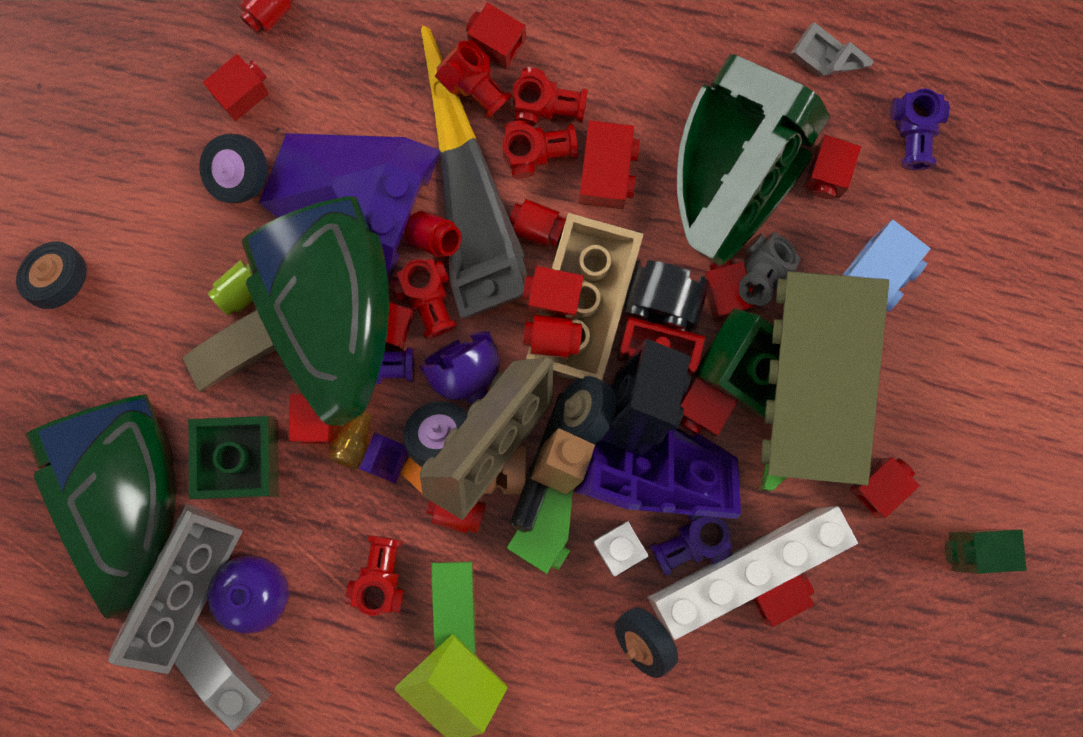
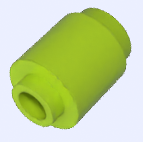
M242 260L213 283L214 288L208 292L210 298L227 316L231 315L234 311L239 313L253 301L246 285V281L252 276L249 264L246 265Z

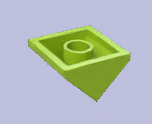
M454 634L447 638L395 686V691L445 737H471L483 734L508 689L507 684Z

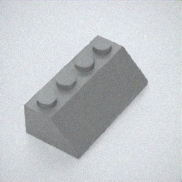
M186 504L131 611L120 628L110 649L108 661L113 665L169 674L207 601V591L211 578L219 567L227 563L243 530L213 512Z

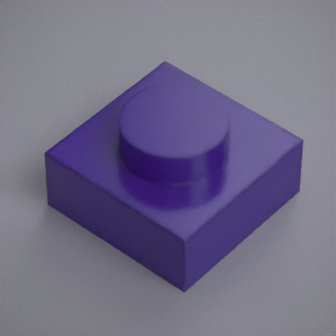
M374 433L359 469L396 484L408 455L405 445Z

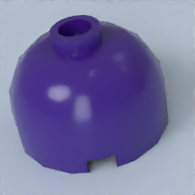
M482 331L471 334L470 337L473 342L460 343L458 339L438 349L424 360L426 365H420V369L426 381L436 393L451 400L466 398L468 403L485 397L488 393L487 387L491 385L500 369V356L490 332Z
M257 555L234 557L219 567L211 578L207 591L208 608L215 621L228 631L244 635L262 632L277 623L289 599L288 581L281 568L268 559Z

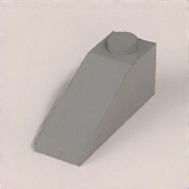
M197 621L195 622L174 664L201 700L234 731L243 725L271 694Z

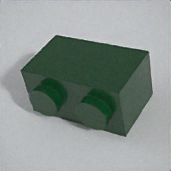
M1022 529L948 532L949 541L945 543V556L948 564H952V571L973 574L1027 571Z

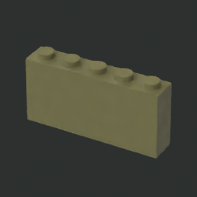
M787 271L786 279H778L776 303L784 304L782 320L774 319L772 344H780L779 359L770 360L768 384H776L775 400H767L765 424H772L771 440L763 439L761 463L769 464L768 475L859 485L869 484L889 279Z

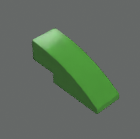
M473 561L432 563V599L435 650L454 634L476 655Z

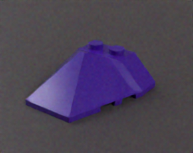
M286 133L259 203L275 217L279 218L320 202L346 196L358 198L369 231L376 233L380 238L389 286L400 258L396 251L420 188L422 185L428 186L441 151L406 137Z
M679 428L676 430L671 429L659 445H654L643 456L604 440L598 441L594 444L595 447L584 480L574 488L575 493L630 510L737 519L741 515L738 458L702 435L694 434L692 437Z

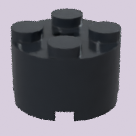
M638 260L634 266L623 309L625 314L633 318L690 332V330L697 329L710 282L703 276H700L699 283L689 279L691 271L676 265L648 260L646 267H643L640 260Z

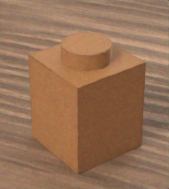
M558 428L543 443L531 479L567 495L584 480L595 445Z

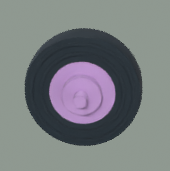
M240 134L220 135L212 139L205 146L201 154L199 164L201 180L206 190L214 198L226 203H242L254 198L262 190L267 178V162L262 149L252 139Z
M442 401L428 403L418 408L409 417L404 428V444L412 460L423 467L429 458H435L443 449L446 437L454 428L459 429L467 419L466 412L453 403Z

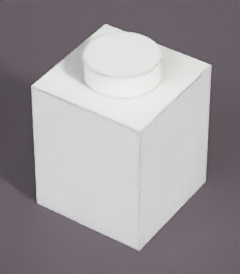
M628 521L623 522L592 541L611 575L614 577L648 557L647 552Z

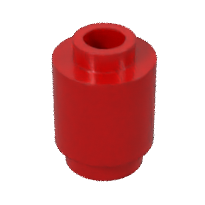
M244 0L239 5L243 11L240 18L254 32L257 33L261 29L268 33L291 9L290 3L293 0Z
M525 199L522 205L516 203L509 218L512 226H514L516 236L543 247H547V245L558 246L566 222V218L559 216V211L529 199Z
M427 211L415 212L409 218L405 227V239L410 246L436 257L451 256L460 247L462 235L455 223Z
M534 314V322H525L523 345L531 346L530 354L560 358H568L569 355L579 356L582 323H573V318Z
M429 501L426 514L433 516L431 524L463 534H467L468 531L477 534L486 503L477 501L463 520L432 501Z

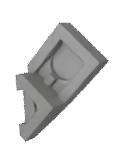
M815 22L808 26L789 54L791 58L819 77L867 68L874 62L851 42L844 45L841 44Z

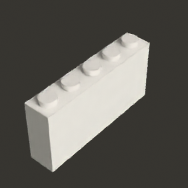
M839 506L818 507L739 548L726 559L715 564L711 563L647 598L661 624L666 628L670 636L676 640L857 545L858 542Z

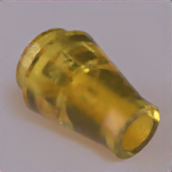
M364 411L361 416L341 426L328 447L331 450L329 455L331 461L349 468L358 469L360 461H363L366 454L369 427L373 417L370 413Z

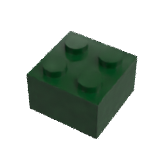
M733 308L693 375L738 402L736 405L746 412L765 419L767 400H775L776 384H768L770 360L779 359L780 344H772L774 326L760 315Z
M270 416L188 419L189 499L216 500L279 497L277 419Z

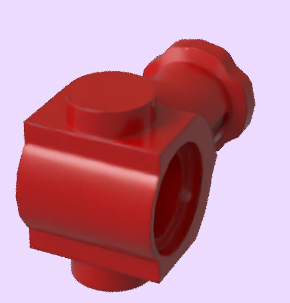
M473 39L470 41H459L438 65L437 73L434 75L450 93L464 95V97L471 95L486 110L485 116L488 119L512 97L510 92H504L489 77L491 73L489 57Z
M524 68L521 71V76L515 81L513 86L514 121H526L527 124L535 126L543 119L551 120L553 115L576 118L577 122L583 123L588 89L582 88L580 92L558 88L557 82L548 80L544 71L537 68ZM533 91L539 95V99L533 103H526L520 99V96L524 92Z
M512 121L505 124L506 134L502 144L503 158L506 165L511 169L512 177L515 179H523L535 175L537 167L547 165L548 159L571 156L572 159L579 158L574 124L568 125L565 130L545 133L542 127L533 128L526 121ZM517 143H523L530 148V151L521 157L513 155L509 150Z
M416 259L408 262L402 271L396 273L397 277L392 278L391 281L398 299L407 298L411 309L418 310L425 327L423 333L425 339L436 338L457 328L456 321L450 319L443 302L447 294L442 283L449 281L441 259L435 262L433 259L427 261ZM422 271L430 275V281L425 287L414 288L411 286L410 281L415 273ZM432 308L434 309L436 316L438 318L437 322H435L433 315L431 313Z
M368 535L367 541L371 544L367 566L360 568L357 581L349 580L345 604L356 607L360 612L368 616H376L383 612L400 613L404 599V590L398 589L399 574L393 571L397 549L402 547L403 541ZM370 586H377L384 593L385 600L379 608H374L366 602L365 593Z

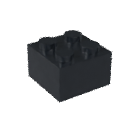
M646 339L616 372L612 387L617 399L616 414L609 430L601 440L643 456L654 445H659L671 429L676 430L684 414V408L680 407L681 399L691 381V374L687 372L691 356Z

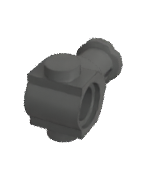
M773 232L767 238L760 233L747 244L744 249L747 254L743 260L747 275L739 282V295L748 304L763 306L772 299L773 289L777 288L778 279H786L787 271L799 272L796 268L801 257L787 239L779 236L776 232ZM753 284V285H754V288H753L752 291L750 292L749 289H750L751 285Z

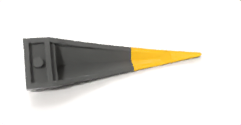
M422 25L421 33L432 92L439 150L441 151L440 158L446 219L454 222L462 235L460 247L453 255L449 256L450 284L460 318L468 319L522 298L526 276H528L523 261L525 255L458 95L450 93L434 76L443 58L431 30Z

